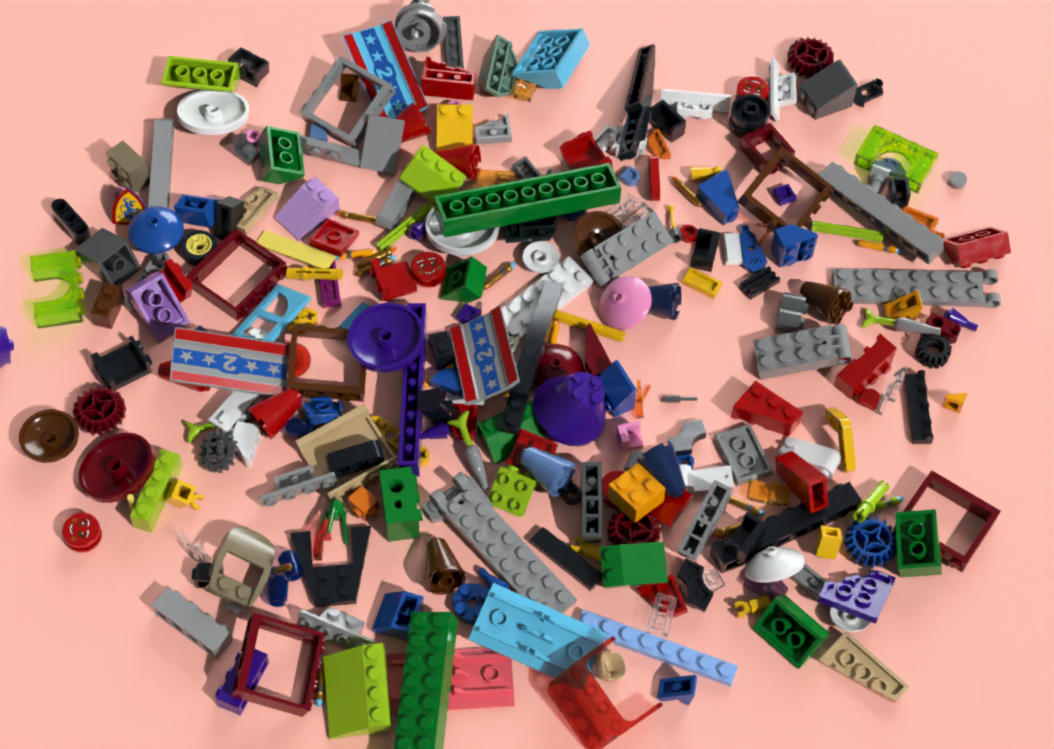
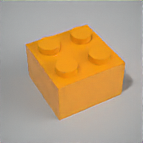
M637 463L609 484L607 498L636 523L664 502L666 488Z

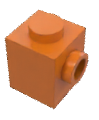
M363 486L347 498L352 514L358 519L361 518L364 522L369 518H374L379 512V500Z

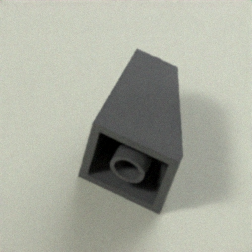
M841 59L801 83L798 96L806 105L809 114H812L814 119L817 120L852 107L858 84Z
M101 228L74 249L81 263L103 283L120 286L141 269L127 240L104 228Z

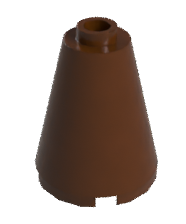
M436 537L427 543L426 588H429L431 593L437 595L453 593L454 588L465 584L466 575L446 540Z

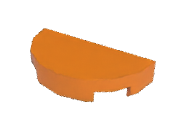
M659 128L653 130L647 140L649 152L660 159H671V153Z

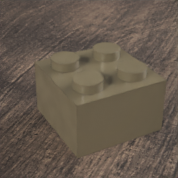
M124 140L106 151L108 159L106 162L111 170L109 173L114 180L121 182L122 187L125 189L129 187L135 193H138L150 184L146 161Z

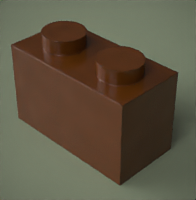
M103 283L90 312L94 325L109 329L113 328L125 300L122 286Z

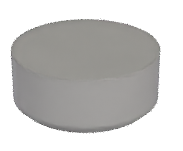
M954 171L950 174L948 183L952 188L962 189L967 183V176L961 171Z

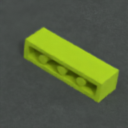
M161 449L153 472L145 483L130 515L134 528L153 532L166 504L163 500L170 483L177 480L183 467L180 454Z

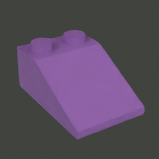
M156 271L124 290L133 307L157 341L173 333L175 327L181 328L190 323L163 273Z

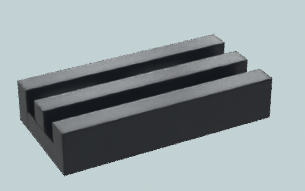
M768 266L742 281L739 288L751 300L780 283V277H776V273L771 271V267ZM770 278L772 279L769 282L762 285V283H764L765 281L769 280ZM760 286L759 288L750 292V290H752L753 288Z

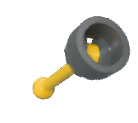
M669 205L667 209L670 212L671 228L668 230V233L673 239V243H678L682 240V234L675 227L673 214L675 207Z

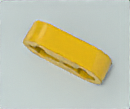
M311 308L303 309L295 317L293 323L287 326L286 330L292 331V325L298 324L315 326L318 323L317 312ZM307 316H311L312 320H308Z

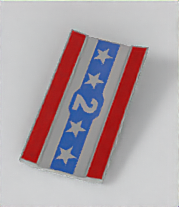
M500 305L490 310L489 313L463 325L459 324L449 327L466 405L479 403L514 387L520 382Z
M175 327L170 381L274 396L287 390L290 345Z

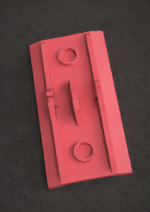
M488 648L455 650L448 710L515 706L512 659ZM406 653L386 654L391 714H398Z

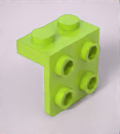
M514 465L500 466L488 499L494 507L522 517L526 512L534 488H539L540 483L530 472L526 471L525 474L519 472V468Z

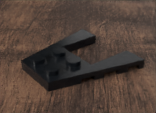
M371 525L351 527L353 563L313 567L311 531L290 533L315 607L357 604L361 576L371 534Z

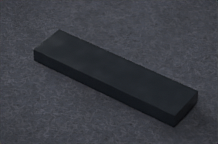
M542 527L530 539V544L588 590L592 591L603 579V574L546 528Z

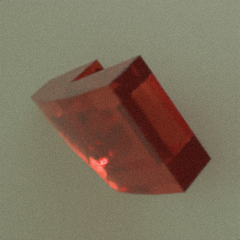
M325 518L315 538L313 547L315 561L323 560L324 541H332L331 532L327 533L329 518Z

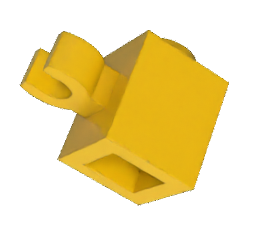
M177 479L170 483L163 501L180 509L190 506L193 510H199L201 507L196 505L195 500L202 501L205 497L201 494L193 495L196 487Z
M820 525L814 544L816 556L823 559L830 558L836 560L842 542L840 529Z

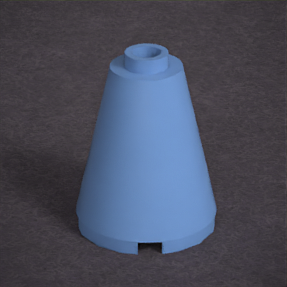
M534 447L525 448L520 455L521 464L553 497L560 495L558 491L561 487L565 490L576 471L573 469V467H576V464Z

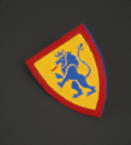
M129 187L121 192L115 200L112 208L113 224L129 225L131 219L138 212L146 209L142 199Z

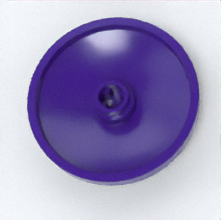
M381 303L365 309L354 319L349 328L347 340L351 355L359 365L370 371L387 373L408 366L419 356L425 342V331L421 319L409 307L397 303Z

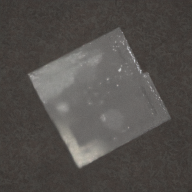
M627 193L620 199V203L612 205L605 212L613 215L620 222L623 229L654 210L638 197Z
M906 367L898 370L886 383L875 411L876 414L882 416L887 401L896 402L907 371Z

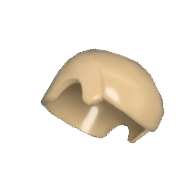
M606 650L597 655L594 667L597 675L602 680L614 682L625 677L626 665L620 653H611V650Z

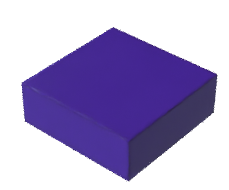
M789 184L772 190V194L779 206L794 202L797 199Z
M465 303L457 314L456 320L465 324L480 317L482 310Z

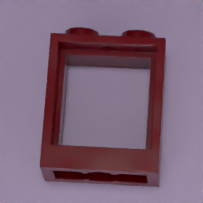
M771 123L741 137V151L760 172L769 161L762 156L756 149V146L770 139L778 149L783 146L794 156L796 152ZM778 161L768 175L775 174L779 169L787 166Z

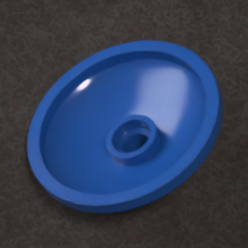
M161 206L149 207L138 212L131 219L128 226V237L131 244L139 251L148 254H160L173 249L181 241L184 234V225L181 217L174 210Z

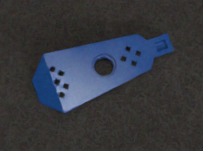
M748 225L741 226L743 233L740 235L743 265L749 272L756 274L765 268L768 261L755 234L749 231ZM751 247V248H753L754 250H753V251H749L747 248Z

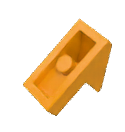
M916 290L885 304L884 308L887 318L896 320L899 317L909 316L911 319L916 320L923 305L919 291Z

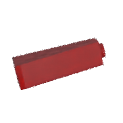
M793 451L775 457L776 473L810 513L828 507L826 476Z

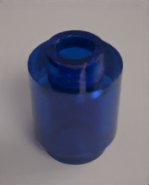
M295 417L291 421L288 420L286 425L288 435L299 439L316 430V425L310 424L308 420Z
M291 550L283 551L278 558L279 565L290 563L293 566L290 571L283 573L284 577L291 582L300 579L303 576V567L297 552Z
M275 575L268 580L267 600L270 606L283 607L288 600L289 581L282 575Z

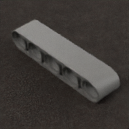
M399 180L380 209L375 224L392 231L401 221L417 192Z

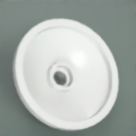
M768 547L754 555L747 562L744 572L745 576L751 581L762 583L786 579L799 572L803 568L805 560L803 554L795 549Z

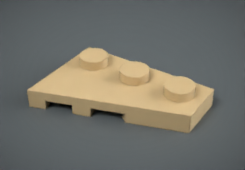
M263 186L246 197L244 201V216L238 223L237 229L247 235L279 198L278 193Z

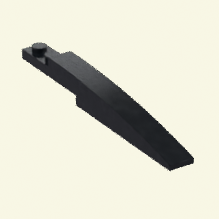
M655 44L640 48L638 51L624 107L627 112V118L617 155L620 161L630 160L637 156L639 144L646 138L654 85Z
M547 280L544 283L516 366L520 382L509 389V397L499 427L500 432L515 435L520 433L536 376H538L563 291V283Z

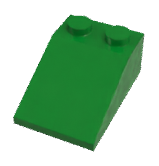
M936 509L895 512L897 562L901 577L942 575Z
M664 542L600 547L604 588L612 589L668 583Z

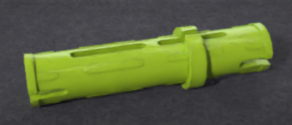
M879 481L868 497L860 502L859 508L853 513L855 521L860 516L861 518L858 522L862 523L869 514L873 513L876 504L890 489L887 482L882 486L885 481Z

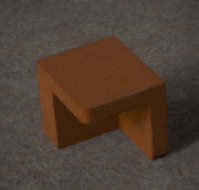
M341 73L339 100L357 102L360 87L359 76Z

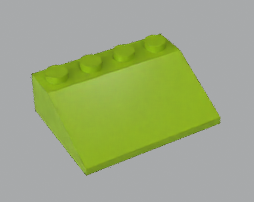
M384 644L362 645L324 656L329 738L337 739L393 731Z

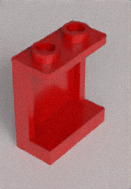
M591 130L580 133L576 138L565 141L560 146L561 156L570 170L610 163L613 168L612 160L609 156L606 157L594 140Z

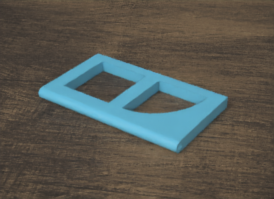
M277 284L231 336L255 339L244 333L257 318L275 324L274 328L263 339V341L274 342L310 302L311 297ZM278 295H282L288 301V308L283 317L265 310Z

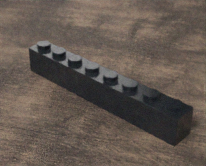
M849 481L845 484L840 483L827 492L828 507L810 513L800 502L796 507H788L776 516L771 515L763 521L767 523L765 534L744 563L768 547H780L820 528V525L825 526L846 516L849 511L859 508L862 499ZM733 534L724 540L719 539L715 541L711 547L710 555L721 573L744 564L723 550L725 541L731 539Z

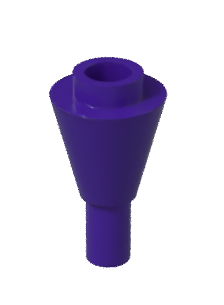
M426 220L409 226V236L413 240L421 241L425 236Z
M953 307L950 310L947 309L943 316L957 323L960 327H966L973 331H976L978 328V324L969 321Z
M442 420L426 429V431L422 432V440L427 438L448 439V435L451 434L448 423L444 424Z

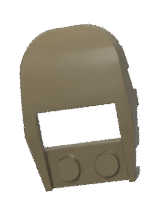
M238 526L231 529L225 534L221 544L213 554V562L208 573L210 581L204 590L249 611L269 578L275 556V548L271 541L262 534L247 527ZM227 552L263 569L255 589L219 573Z

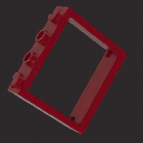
M235 228L185 277L191 280L193 291L238 322L249 313V310L254 305L260 303L262 297L267 292H271L274 286L286 277L287 265L278 256ZM241 246L274 270L235 307L201 282Z
M931 470L903 512L912 511L929 487L986 521V524L965 556L940 542L941 560L948 563L951 568L954 567L963 572L997 521L1001 510Z
M254 612L247 622L231 697L303 717L308 711H311V706L314 704L312 694L318 685L316 674L320 671L322 665L320 655L325 649L323 641L325 633ZM259 628L311 644L299 704L246 689Z

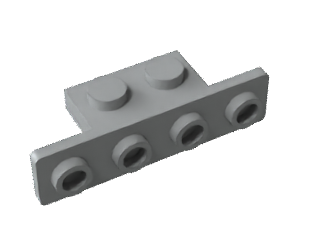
M300 135L303 154L360 167L363 150Z
M308 465L275 476L274 480L277 491L259 496L258 500L262 507H271L279 501H289L297 495L310 494L322 487H331L334 483L338 482L334 472L316 477L312 465Z
M328 606L320 617L303 609L299 612L297 625L325 633V640L341 647L351 649L362 645L375 644V640L360 634L364 629V621L345 614L338 609Z

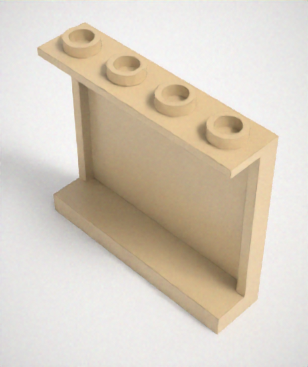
M365 404L296 440L298 450L307 465H312L316 477L329 473L325 459L327 454L370 440L380 441L385 461L377 466L337 477L338 482L334 483L333 486L328 488L322 487L329 501H341L361 486H365L370 482H376L380 479V470L398 468V456L393 453L372 420Z

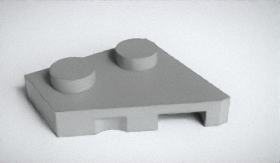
M509 114L503 115V119L499 121L493 119L486 124L475 127L476 144L512 142Z

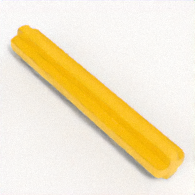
M561 310L556 311L554 320L558 319L559 322L583 330H587V324L591 323L595 333L619 342H623L625 338L624 331Z

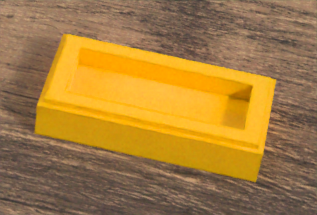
M692 267L688 269L681 280V284L712 299L716 297L723 286V282Z

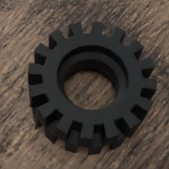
M941 333L937 336L925 334V336L922 335L915 350V356L919 358V363L924 362V367L928 364L930 369L935 366V369H938L939 366L943 367L948 362L952 345H950V340L946 341L947 337L945 335L940 337ZM929 346L936 347L940 350V354H931L926 348Z

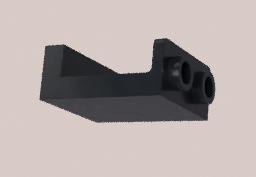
M133 336L129 337L130 342L104 356L100 357L98 352L90 355L95 369L108 389L113 388L116 391L152 373L150 368L152 361L149 355H144L142 344L139 340L135 341Z

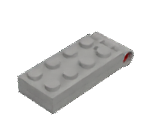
M653 211L585 252L580 257L600 288L674 241L657 213Z
M837 324L833 327L832 325L753 340L760 380L840 364L844 365L853 360L847 328L844 324Z

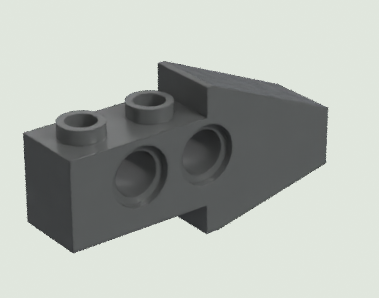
M602 462L581 463V542L602 543Z

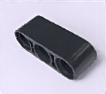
M60 198L51 203L55 220L76 244L81 245L91 237L86 222L66 200Z
M370 440L327 454L325 457L329 473L334 472L336 477L371 468L385 461L382 446L378 440Z

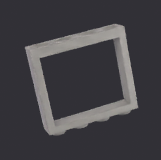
M340 56L338 60L334 61L329 73L323 77L320 86L313 91L308 103L304 104L301 114L305 120L322 127L327 133L356 149L366 135L369 115L379 116L395 94V90L390 83ZM345 68L381 87L349 135L313 114Z

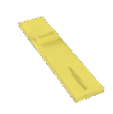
M266 230L257 241V243L268 250L317 268H329L336 258L335 255Z

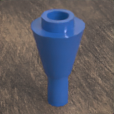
M482 567L478 570V574L485 580L489 590L493 583L509 589V584L490 575L485 568Z

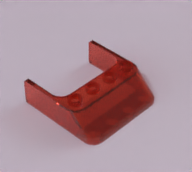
M614 636L574 662L552 679L547 686L548 695L586 749H603L663 706L660 702L633 721L625 720L619 714L589 671L587 664L588 660L614 643L616 640Z

